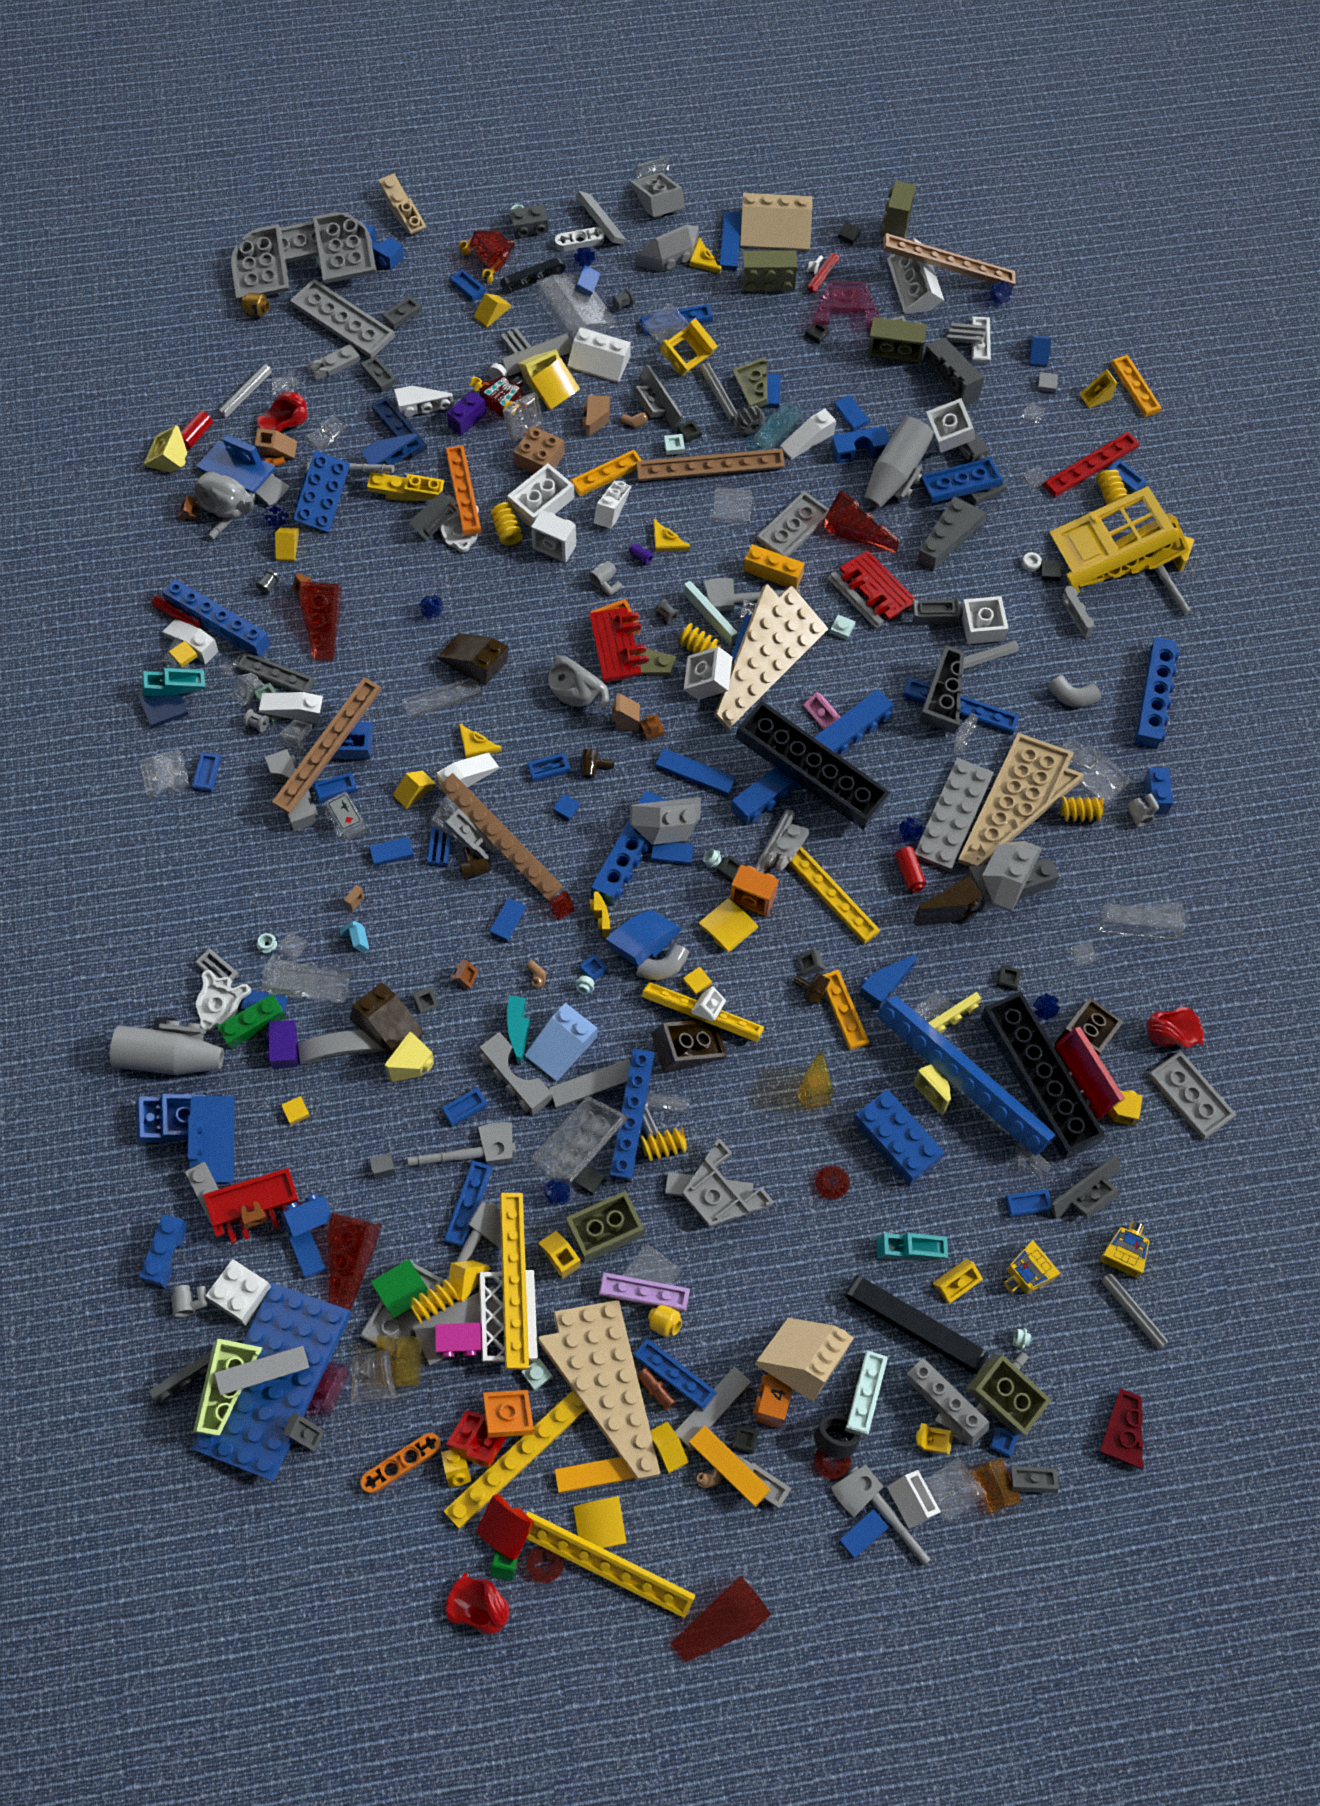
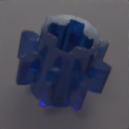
M590 247L577 248L578 253H574L575 263L579 262V267H584L585 265L592 266V261L596 260L595 251L591 252Z
M1002 281L992 285L993 289L990 295L994 302L1005 304L1011 300L1012 287L1009 283Z
M274 503L266 507L267 513H264V518L268 521L269 526L273 525L278 528L282 524H286L285 518L288 517V513L284 510L283 505L280 506Z
M436 594L433 597L426 595L419 604L421 614L427 619L430 616L434 618L439 616L443 610L441 605L442 599Z
M907 817L906 820L901 822L899 833L903 835V840L916 842V839L922 837L924 826L920 824V819Z
M1048 993L1038 996L1033 1005L1037 1009L1035 1014L1040 1018L1043 1017L1045 1020L1056 1017L1060 1006L1056 1004L1059 1000Z
M553 1178L545 1184L547 1191L544 1192V1195L551 1204L555 1205L559 1202L562 1206L569 1200L570 1196L568 1193L571 1189L564 1180L559 1179L556 1182Z

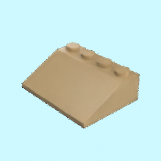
M743 193L740 248L810 251L812 196Z
M787 1318L755 1365L814 1402L845 1355L854 1337L834 1325Z

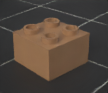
M531 426L514 451L515 466L532 474H535L547 463L555 469L565 454L564 440Z

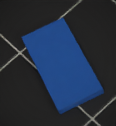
M991 457L921 476V482L932 503L1003 485V479Z

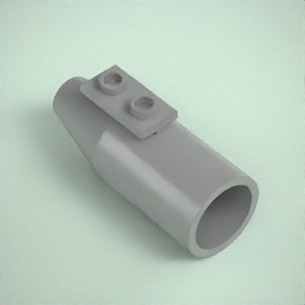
M906 416L903 418L874 465L864 497L868 505L880 509L892 496L898 499L897 502L900 504L904 498L906 500L909 498L913 491L910 487L913 483L917 485L922 476L920 474L922 467L919 466L917 468V465L935 438V433L927 424L914 417Z
M167 1020L166 1024H159L161 1030L118 1025L111 1041L110 1063L113 1068L180 1075L221 1069L224 1060V1049L203 1041L206 1029L200 1028L201 1024L188 1023L186 1027L179 1026L180 1022Z

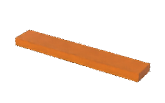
M464 445L445 448L455 500L457 502L456 505L459 509L458 514L463 536L481 533V526Z

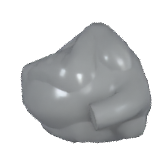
M209 471L204 473L195 484L194 493L199 506L209 513L216 514L218 517L236 518L250 512L254 508V501L251 495L245 490L243 485L231 477Z
M556 655L554 657L555 662L549 673V686L554 695L563 703L573 707L591 706L600 696L601 699L597 705L604 710L609 701L607 686L570 658Z

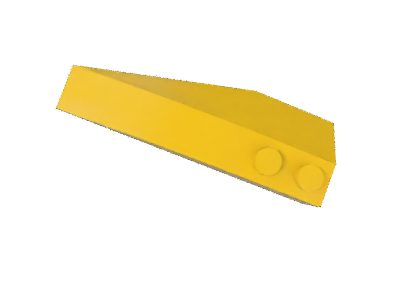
M1170 513L1166 514L1174 528L1178 527L1182 537L1179 538L1180 547L1177 548L1175 543H1171L1079 586L1102 582L1110 578H1118L1130 573H1138L1146 569H1154L1190 551L1177 518ZM1155 520L1137 529L1141 538L1161 530ZM1131 532L1115 541L1118 548H1122L1137 541V538Z

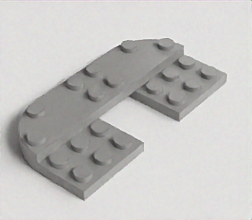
M340 212L314 216L313 221L280 228L279 224L255 229L242 237L243 241L238 247L235 246L231 258L234 287L238 302L242 301V298L249 292L267 296L290 291L286 263L319 256L324 283L377 273L372 248L373 243L366 226L361 221L353 218L352 215Z

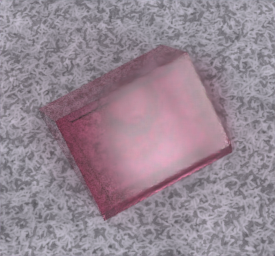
M329 1362L309 1404L310 1407L332 1415L351 1374L347 1366Z

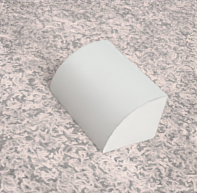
M919 1470L904 1475L887 1486L909 1529L941 1512Z

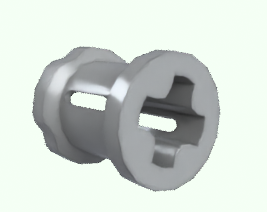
M252 709L246 712L243 719V725L253 726L261 733L265 731L269 723L268 716H261Z

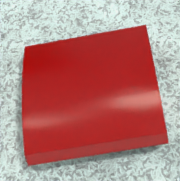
M466 1410L446 1446L461 1457L490 1468L507 1436L488 1438L485 1415Z
M500 1494L492 1495L476 1533L494 1549L515 1560L534 1522L520 1507L513 1509Z

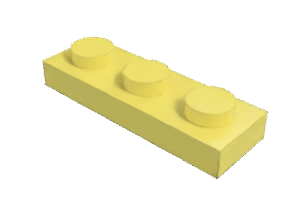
M975 992L930 1021L929 1024L942 1034L951 1023L955 1025L962 1020V1016L969 1013L970 1015L977 1011L981 997Z

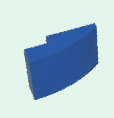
M649 910L636 915L622 924L606 938V941L611 950L639 967L650 955L655 958L682 929L657 912Z
M162 1094L161 1097H138L136 1101L137 1143L188 1140L191 1097L205 1095Z

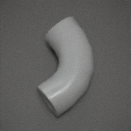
M1062 675L1053 679L1047 685L1050 692L1061 703L1070 707L1082 708L1101 700V693L1093 683L1083 688H1074Z
M671 944L663 959L653 960L647 958L638 967L636 976L656 981L669 979L680 971L687 960L689 951L681 945Z

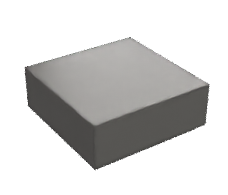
M1040 372L1038 391L1056 393L1058 374Z

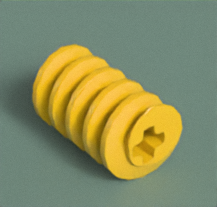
M1105 470L1096 475V481H1098V486L1101 493H1103L1106 505L1128 496L1124 483L1121 482L1122 479L1119 476L1118 470Z
M503 502L496 505L491 511V517L495 524L499 541L503 545L508 546L519 543L523 538V534H520L521 528L517 522L512 504Z
M692 623L684 628L678 639L681 646H687V649L689 651L693 650L694 654L714 647L721 648V645L717 646L718 639L710 642L711 635L704 638L705 631L698 634V627L692 630Z
M1061 797L1060 816H1064L1065 822H1068L1070 816H1072L1073 822H1076L1078 816H1080L1081 822H1084L1085 816L1088 817L1089 822H1092L1093 817H1096L1097 822H1100L1104 808L1102 797L1099 800L1097 797H1093L1091 800L1089 797H1085L1084 800L1081 797H1077L1076 800L1073 797H1069L1068 800L1065 797Z
M682 1126L680 1133L676 1127L673 1128L672 1135L668 1130H665L664 1137L659 1131L656 1132L655 1139L651 1133L648 1134L647 1141L643 1136H640L644 1156H647L650 1161H653V1154L658 1159H661L662 1152H664L666 1157H669L670 1150L675 1155H678V1148L683 1153H686L687 1144Z
M444 1279L442 1281L443 1288L436 1284L434 1286L435 1292L428 1288L427 1297L420 1293L419 1301L414 1297L411 1298L410 1308L420 1325H423L422 1317L428 1321L431 1320V1312L436 1317L439 1316L438 1308L446 1312L445 1304L448 1303L453 1308L454 1299L460 1303L454 1288L447 1280Z

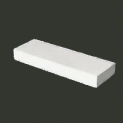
M972 317L971 325H983L987 328L983 343H972V363L990 364V317Z

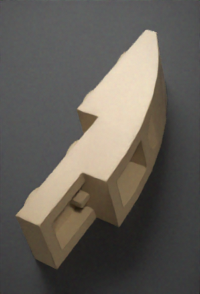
M395 174L379 179V185L386 196V202L405 230L412 235L426 229V225L411 198L408 199Z

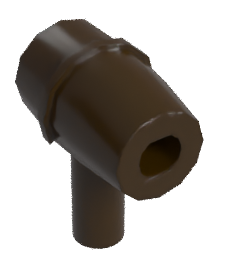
M590 748L583 750L580 759L582 777L594 778L597 766L614 768V761L598 758V751Z
M468 847L463 849L466 862L460 863L459 868L464 879L475 878L490 872L487 858L474 860L472 851Z
M817 973L811 983L799 976L794 978L793 983L806 990L804 997L807 1001L818 1004L822 997L825 996L824 994L830 979Z

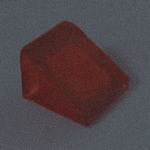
M567 891L560 893L550 900V910L558 920L574 911L573 903Z

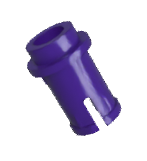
M633 543L630 546L629 553L640 559L642 564H649L652 561L653 554L650 550H645L637 543Z

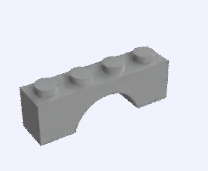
M288 749L265 757L274 783L286 784L296 770L295 767L298 766L294 755L290 756ZM309 790L290 815L287 813L294 831L317 823L315 816L318 813L314 803H309L308 799L311 798Z
M500 1032L479 1047L481 1054L479 1057L486 1066L490 1065L493 1068L494 1076L499 1081H504L507 1085L505 1086L506 1090L512 1097L515 1095L520 1100L518 1103L525 1112L529 1111L533 1116L553 1101L552 1093L539 1078L525 1080L511 1072L509 1062L513 1056V1047Z

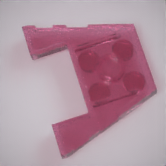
M830 281L823 295V300L819 304L817 313L814 316L813 324L829 325L830 311L866 313V327H872L873 317L879 318L880 316L878 314L879 310L874 305L873 298L865 282Z

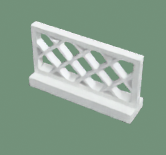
M526 1270L529 1364L538 1359L534 1270ZM502 1272L479 1273L482 1362H505V1356H501L503 1352L505 1353V1348L495 1339L502 1330L504 1331V1325L495 1317L503 1309V1303L494 1295L500 1287L503 1288L502 1281L499 1279L502 1278ZM485 1278H493L499 1285L491 1292L485 1286ZM490 1297L500 1306L493 1314L486 1308V1302ZM491 1319L501 1328L494 1336L486 1330V1324ZM491 1342L502 1350L497 1356H487V1346Z

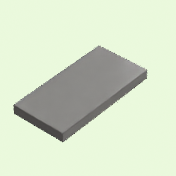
M803 491L756 536V541L772 552L789 557L832 515V511Z
M1181 1050L1147 1075L1203 1141L1236 1116V1113Z
M412 1262L427 1288L435 1292L434 1286L436 1284L443 1285L442 1281L444 1279ZM381 1300L361 1332L360 1337L399 1358L414 1333L411 1324L417 1322V1319L412 1310H410L398 1319L393 1320Z
M491 1286L488 1289L492 1292L494 1287ZM480 1292L466 1298L464 1302L455 1303L453 1308L451 1306L447 1307L446 1312L438 1311L439 1316L437 1317L434 1314L430 1315V1321L423 1318V1325H420L418 1321L411 1324L429 1366L445 1359L441 1357V1354H436L435 1324L480 1322ZM491 1297L486 1302V1308L492 1314L500 1307ZM501 1309L495 1317L504 1325L503 1309ZM492 1319L486 1324V1330L492 1336L501 1329Z

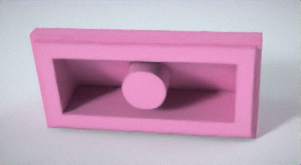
M818 692L803 704L823 729H826L841 717Z

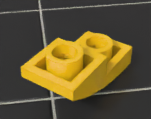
M594 892V899H590V911H594V919H598V930H602V937H608L610 935L608 910L599 892Z

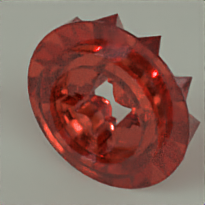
M826 1165L819 1170L815 1184L821 1195L829 1199H837L846 1194L850 1186V1180L844 1168L837 1167L836 1165ZM835 1174V1180L839 1181V1183H835L833 1189H831L830 1182L827 1179H831V1176Z
M818 1448L815 1454V1466L821 1475L829 1479H837L848 1472L851 1464L850 1457L837 1461L833 1469L830 1461L823 1460L830 1458V1456Z
M539 1545L530 1552L527 1559V1568L531 1577L538 1582L550 1583L558 1579L562 1573L564 1558ZM543 1554H545L548 1561H556L549 1565L548 1573H546L544 1567L535 1566L543 1561Z

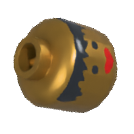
M249 292L242 298L241 307L248 316L260 318L269 311L270 304L264 294Z

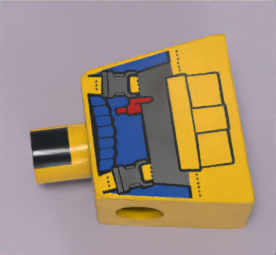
M1133 1221L1128 1230L1120 1227L1099 1261L1135 1278H1139L1144 1271L1149 1240L1140 1236L1144 1226Z
M1031 1241L1008 1267L1007 1272L1011 1277L1004 1282V1285L1011 1293L1020 1287L1025 1294H1029L1054 1281L1060 1272L1037 1244Z

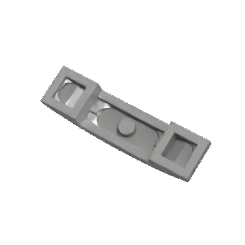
M362 1030L331 1033L298 1043L300 1064L322 1061L321 1058L363 1051V1054L384 1051L383 1047Z

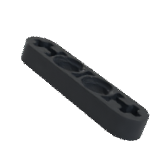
M557 257L503 277L500 281V286L505 293H512L558 276L565 271L566 266L562 259Z

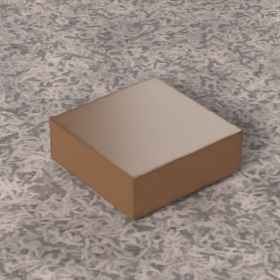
M358 885L344 899L346 909L351 912L364 899L363 889Z

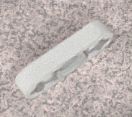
M599 227L561 233L555 237V247L557 250L564 252L601 245L605 241V233ZM578 237L584 238V240L581 242L576 241L575 239Z

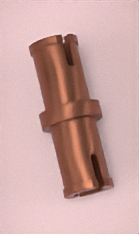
M644 1368L638 1373L637 1378L649 1391L650 1397H654L665 1411H668L675 1405L676 1400L672 1398L665 1390L664 1384L661 1381L658 1382L648 1368Z

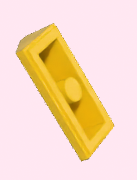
M965 1259L934 1281L933 1285L947 1304H950L982 1281L983 1278L974 1262Z

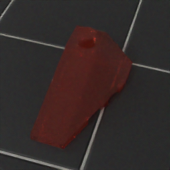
M839 491L825 517L824 528L839 537L896 553L899 548L900 539L883 524L878 525L870 512L866 514L861 510L859 502Z
M300 581L299 602L313 657L317 660L334 661L341 611L342 588L339 584Z
M332 1213L327 1231V1242H329V1255H327L328 1263H330V1277L328 1278L329 1303L347 1310L352 1309L377 1245L382 1224L362 1218Z
M740 1576L670 1644L683 1660L688 1662L754 1632L771 1614L757 1593Z

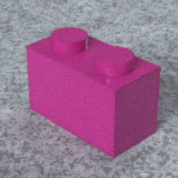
M480 1322L435 1324L436 1354H441L442 1358L454 1357V1353H463L465 1357L477 1356V1352H481Z

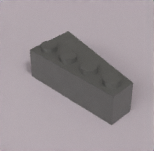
M945 337L927 344L924 358L954 400L961 398L964 406L979 401L984 377Z
M953 497L919 550L917 563L934 571L966 539L973 536L977 529L984 526L987 512Z
M945 645L918 719L919 722L952 734L956 733L960 725L959 714L961 710L960 698L964 651Z
M1052 860L1036 861L1019 899L1056 886L1060 876ZM987 865L971 866L966 874V878L969 876L983 894L981 905L979 906L981 911L996 907L992 905L991 898L982 879Z

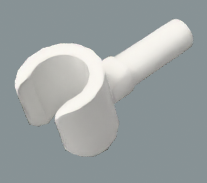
M819 256L816 261H810L807 272L813 271L816 274L823 257Z

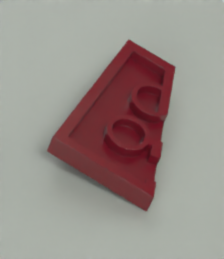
M1122 1388L1118 1390L1099 1450L1100 1454L1140 1470L1144 1469L1142 1456V1396Z

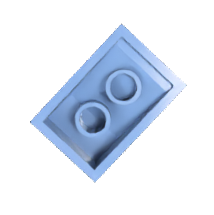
M565 1003L549 1020L526 1052L525 1057L557 1082L597 1038V1027Z

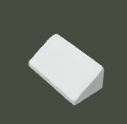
M712 986L701 994L691 1013L713 1022L726 1000Z

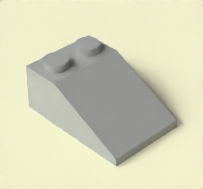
M662 172L630 181L644 209L654 218L662 217L666 213H676L680 209L685 208L682 187Z

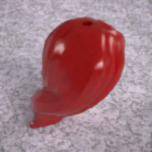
M294 392L281 393L275 398L266 414L257 416L258 428L280 432L287 427L302 425L308 416L307 404L300 394Z
M1179 1007L1171 1012H1155L1147 1021V1035L1156 1045H1178L1183 1049L1190 1048L1198 1043L1204 1045V1030L1200 1019L1193 1010L1187 1007Z
M466 1572L455 1582L446 1600V1617L451 1623L469 1625L482 1634L498 1633L506 1625L510 1616L508 1602L492 1582L487 1579H472L468 1577Z

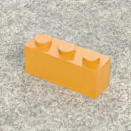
M752 544L745 557L744 572L785 587L792 585L794 589H797L803 576L805 563Z

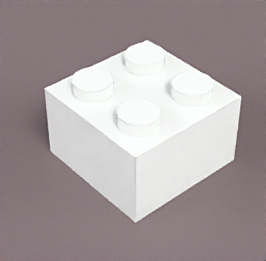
M961 398L926 412L929 426L935 433V440L940 453L975 440L974 428Z
M542 510L531 526L532 548L566 563L576 547V524L570 520L557 517L554 513Z
M1002 597L964 599L962 604L963 616L961 618L967 644L1005 641L1009 628Z
M714 647L688 656L684 690L697 700L729 691L732 656L720 647Z
M232 1259L206 1294V1297L210 1303L246 1326L262 1304L271 1286L266 1280Z

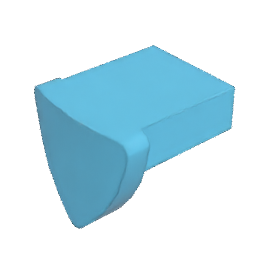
M353 921L340 929L341 937L351 936L354 948L362 953L369 950L365 928L360 923Z

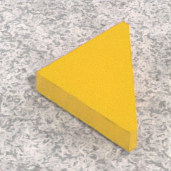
M698 238L689 266L720 274L721 266H718L712 253L703 244L702 239Z
M653 519L655 552L690 551L689 543H685L670 529L659 524L657 519Z
M459 724L466 759L485 753L502 752L500 745L492 743L476 731H471L464 727L463 724Z

